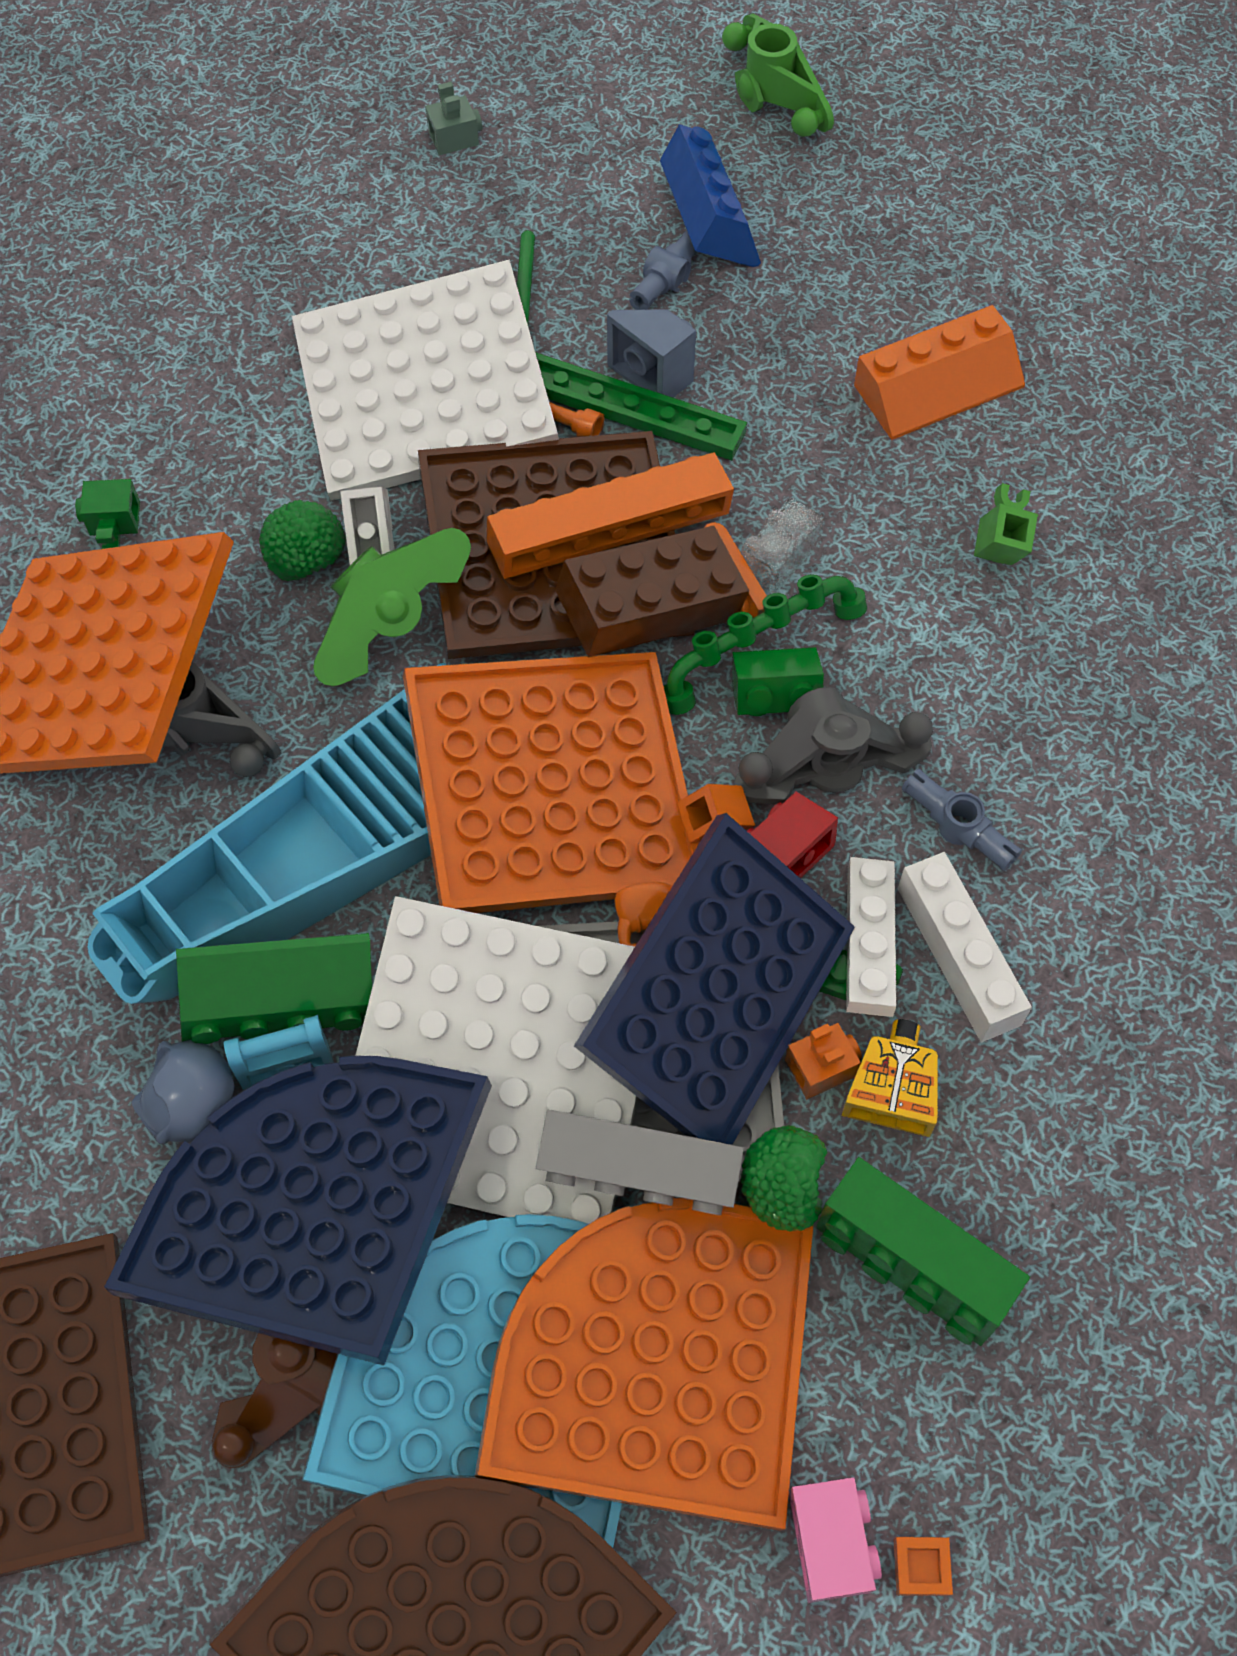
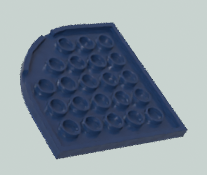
M381 1056L339 1057V1062L313 1067L310 1062L279 1072L254 1084L213 1112L207 1118L210 1124L190 1144L184 1141L174 1153L148 1195L104 1288L113 1296L384 1366L492 1084L488 1077L484 1075Z

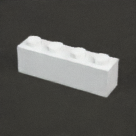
M942 852L904 867L898 891L980 1042L982 1043L1022 1026L1032 1006L946 853Z

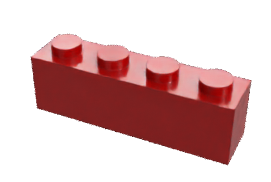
M796 791L784 803H777L758 827L750 828L747 832L799 878H802L835 846L838 817Z

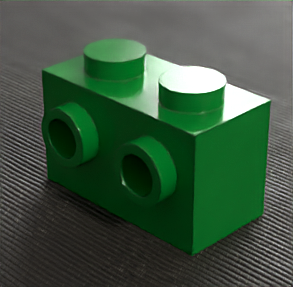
M816 647L732 652V689L737 715L762 716L766 713L789 712L790 707L798 698L809 691L823 688L824 673Z

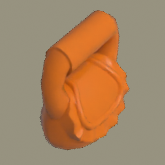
M664 882L644 883L626 887L617 892L614 903L619 917L617 931L620 944L636 946L637 943L631 944V934L635 931L640 933L642 930H646L671 890L670 884Z

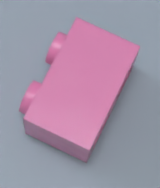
M854 1477L792 1487L789 1491V1500L808 1603L869 1594L875 1591L874 1580L881 1579L882 1573L876 1546L867 1545L863 1524L870 1523L871 1517L865 1490L857 1491Z

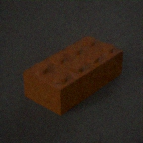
M715 526L564 560L555 589L588 658L726 623L732 614L741 611L749 593L745 581Z

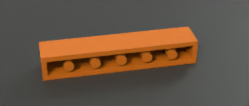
M715 452L702 456H692L678 463L663 467L656 466L646 472L628 477H617L610 482L589 488H578L571 493L557 497L542 498L532 504L514 509L500 510L496 514L487 516V543L503 578L506 579L562 563L566 559L600 552L727 515L730 511L734 487Z

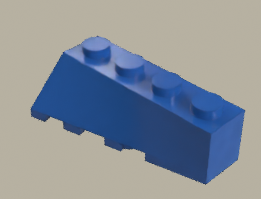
M679 124L660 159V163L695 251L751 267L759 266L761 261L748 222L711 134L698 126L690 128Z

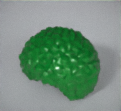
M299 499L282 505L268 515L261 528L259 542L263 561L267 563L268 569L281 580L292 581L306 578L307 575H312L313 571L318 572L320 568L326 569L328 565L334 564L335 560L344 551L346 535L344 534L341 522L329 509L316 502Z
M790 1125L775 1127L763 1133L761 1137L756 1139V1142L750 1144L749 1149L746 1151L745 1159L741 1165L740 1181L742 1183V1193L746 1195L753 1213L762 1222H766L768 1226L774 1227L776 1230H786L789 1232L803 1231L813 1226L822 1213V1201L817 1197L819 1195L817 1180L820 1168L825 1163V1156L828 1152L825 1143L817 1135Z

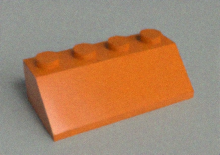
M990 305L859 356L854 386L890 439L893 440L1024 388L1025 381L1013 331L996 308Z

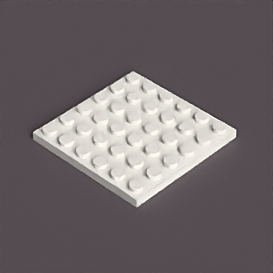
M510 260L292 316L325 484L331 501L341 499L340 491L373 487L389 488L420 480L418 450L506 443L508 447L559 440Z
M395 896L355 1056L397 1058L488 1077L492 1087L447 1203L505 1217L525 1214L546 1215L588 1224L613 1212L617 1195L594 1191L596 1181L576 1177L575 1186L545 1181L547 1171L535 1168L547 1109L621 1124H633L638 1097L575 1048L574 1044L635 948L634 946Z

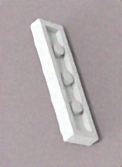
M850 857L847 885V920L855 928L847 941L846 1012L893 1017L896 1009L894 861Z

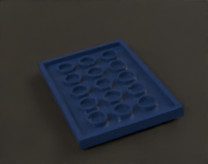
M727 813L717 815L574 1044V1047L684 1135L733 1145L855 926Z

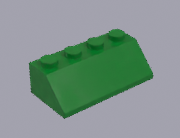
M369 933L176 949L177 989L182 1042L192 1040L194 1043L210 1044L218 1041L220 1038L235 1036L251 1039L304 1024L305 1018L318 1015L322 1028L335 1027L338 1030L348 1031L357 1029L364 1023L372 991Z

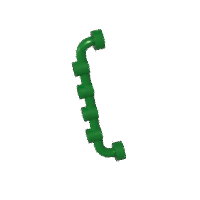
M805 575L797 582L798 594L789 599L782 593H773L766 596L762 601L764 612L754 618L747 612L732 614L727 620L728 632L718 637L712 631L697 633L692 638L694 650L676 661L668 675L667 684L664 685L669 713L673 715L684 714L695 706L696 698L693 686L690 682L685 681L686 676L693 669L699 666L710 667L716 665L721 660V654L734 647L744 648L752 645L756 641V635L769 628L779 629L787 626L791 622L792 615L803 609L814 610L822 607L825 603V597L833 593L832 599L835 615L844 620L857 619L867 611L864 590L854 587V584L844 576H832L822 580L818 575Z

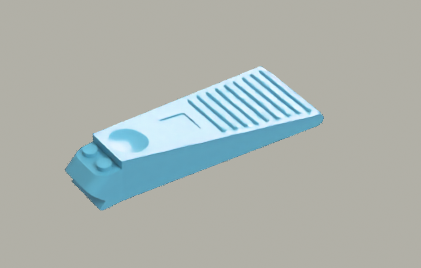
M440 663V664H438L437 666H442V665H446V664H445V663ZM405 689L137 885L95 909L92 914L99 923L93 929L88 939V953L93 963L122 1000L130 1004L170 1000L178 996L176 949L288 940L431 855Z

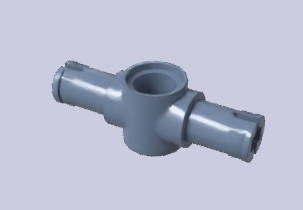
M687 229L676 243L668 245L665 249L655 246L648 254L643 268V280L630 293L631 298L629 301L634 309L648 310L659 295L667 293L669 289L679 292L680 289L677 287L682 281L686 283L692 267L691 258L697 252L693 247Z
M920 768L914 771L913 776L910 775L903 784L902 791L931 812L930 817L939 824L940 833L946 841L955 845L965 844L970 849L977 848L1004 872L1020 856L1023 849L1009 841L992 826L993 822L984 815L985 808L983 802L974 794L967 792L956 793L953 790L947 791L929 778ZM953 816H962L970 823H961Z

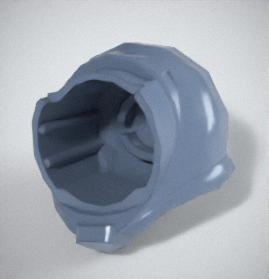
M192 1040L173 1044L162 1041L159 1044L154 1069L141 1092L131 1102L144 1126L152 1133L159 1144H165L168 1141H186L191 1143L210 1124L207 1118L232 1099L235 1087L229 1064L214 1047L203 1043H194Z

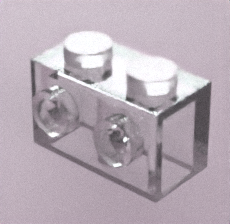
M792 497L780 509L774 508L764 523V528L757 536L754 534L750 535L741 549V554L764 592L769 595L778 593L820 544L824 517Z

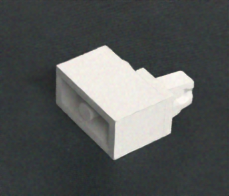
M373 487L340 491L350 565L370 546H373L380 554L394 550L388 489Z

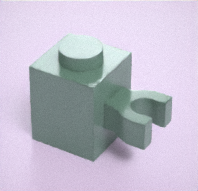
M451 81L439 84L440 102L425 106L428 133L438 155L479 145L478 131H482L483 127L478 109L471 108L466 95L461 97L454 95V87Z

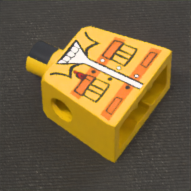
M897 1019L893 1021L890 1039L879 1036L871 1037L847 1096L842 1116L926 1137L931 1136L938 1118V1055L933 1049L917 1046L921 1028L919 1024L910 1020Z

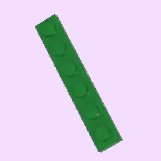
M536 353L549 400L583 411L587 408L603 413L606 419L642 431H652L654 435L707 453L715 452L716 456L731 461L746 434L747 422Z

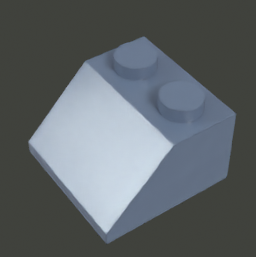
M668 309L612 310L607 314V365L633 385L673 398L694 381L696 330L688 321L680 319Z

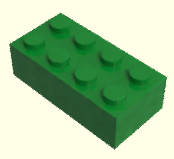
M859 1156L825 1203L816 1229L822 1232L821 1240L829 1248L842 1255L847 1251L864 1262L861 1268L872 1279L881 1284H886L888 1280L905 1292L903 1298L911 1307L923 1314H928L931 1310L947 1322L945 1329L954 1338L967 1345H971L973 1341L979 1346L983 1345L1000 1326L1031 1277Z

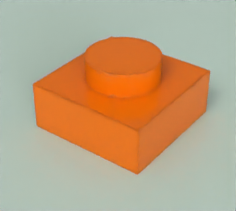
M949 1537L894 1538L897 1596L953 1595Z

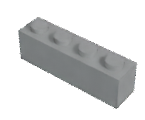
M547 1109L535 1169L547 1171L545 1181L575 1186L576 1177L596 1181L594 1191L623 1196L625 1187L645 1190L643 1196L645 1201L672 1206L673 1198L676 1196L693 1200L692 1210L722 1215L723 1206L734 1208L744 1147Z

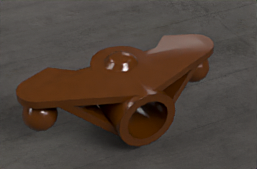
M258 1333L252 1347V1362L261 1380L253 1394L220 1403L212 1437V1452L215 1459L222 1466L240 1468L252 1461L313 1411L320 1415L331 1372L338 1354Z

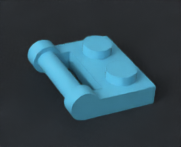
M318 1015L305 1018L304 1024L244 1041H240L237 1037L223 1042L228 1064L243 1090L279 1072L311 1062L313 1067L334 1063L331 1049L322 1030Z

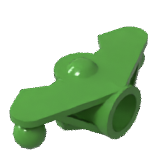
M754 13L745 15L743 24L733 22L725 27L722 33V40L727 49L740 51L746 47L748 42L746 68L735 72V82L741 100L751 112L759 111L763 107L764 101L795 110L791 119V126L793 131L801 137L811 136L817 129L821 132H827L833 128L834 117L832 109L797 42L794 31L787 26L773 24Z
M447 528L384 554H380L373 546L365 550L330 587L339 595V599L314 659L313 669L317 679L325 685L338 686L368 673V644L378 634L397 637L405 635L414 629L420 620L422 612L421 598L418 593L428 583L458 582L471 550L470 540L467 535L459 529Z

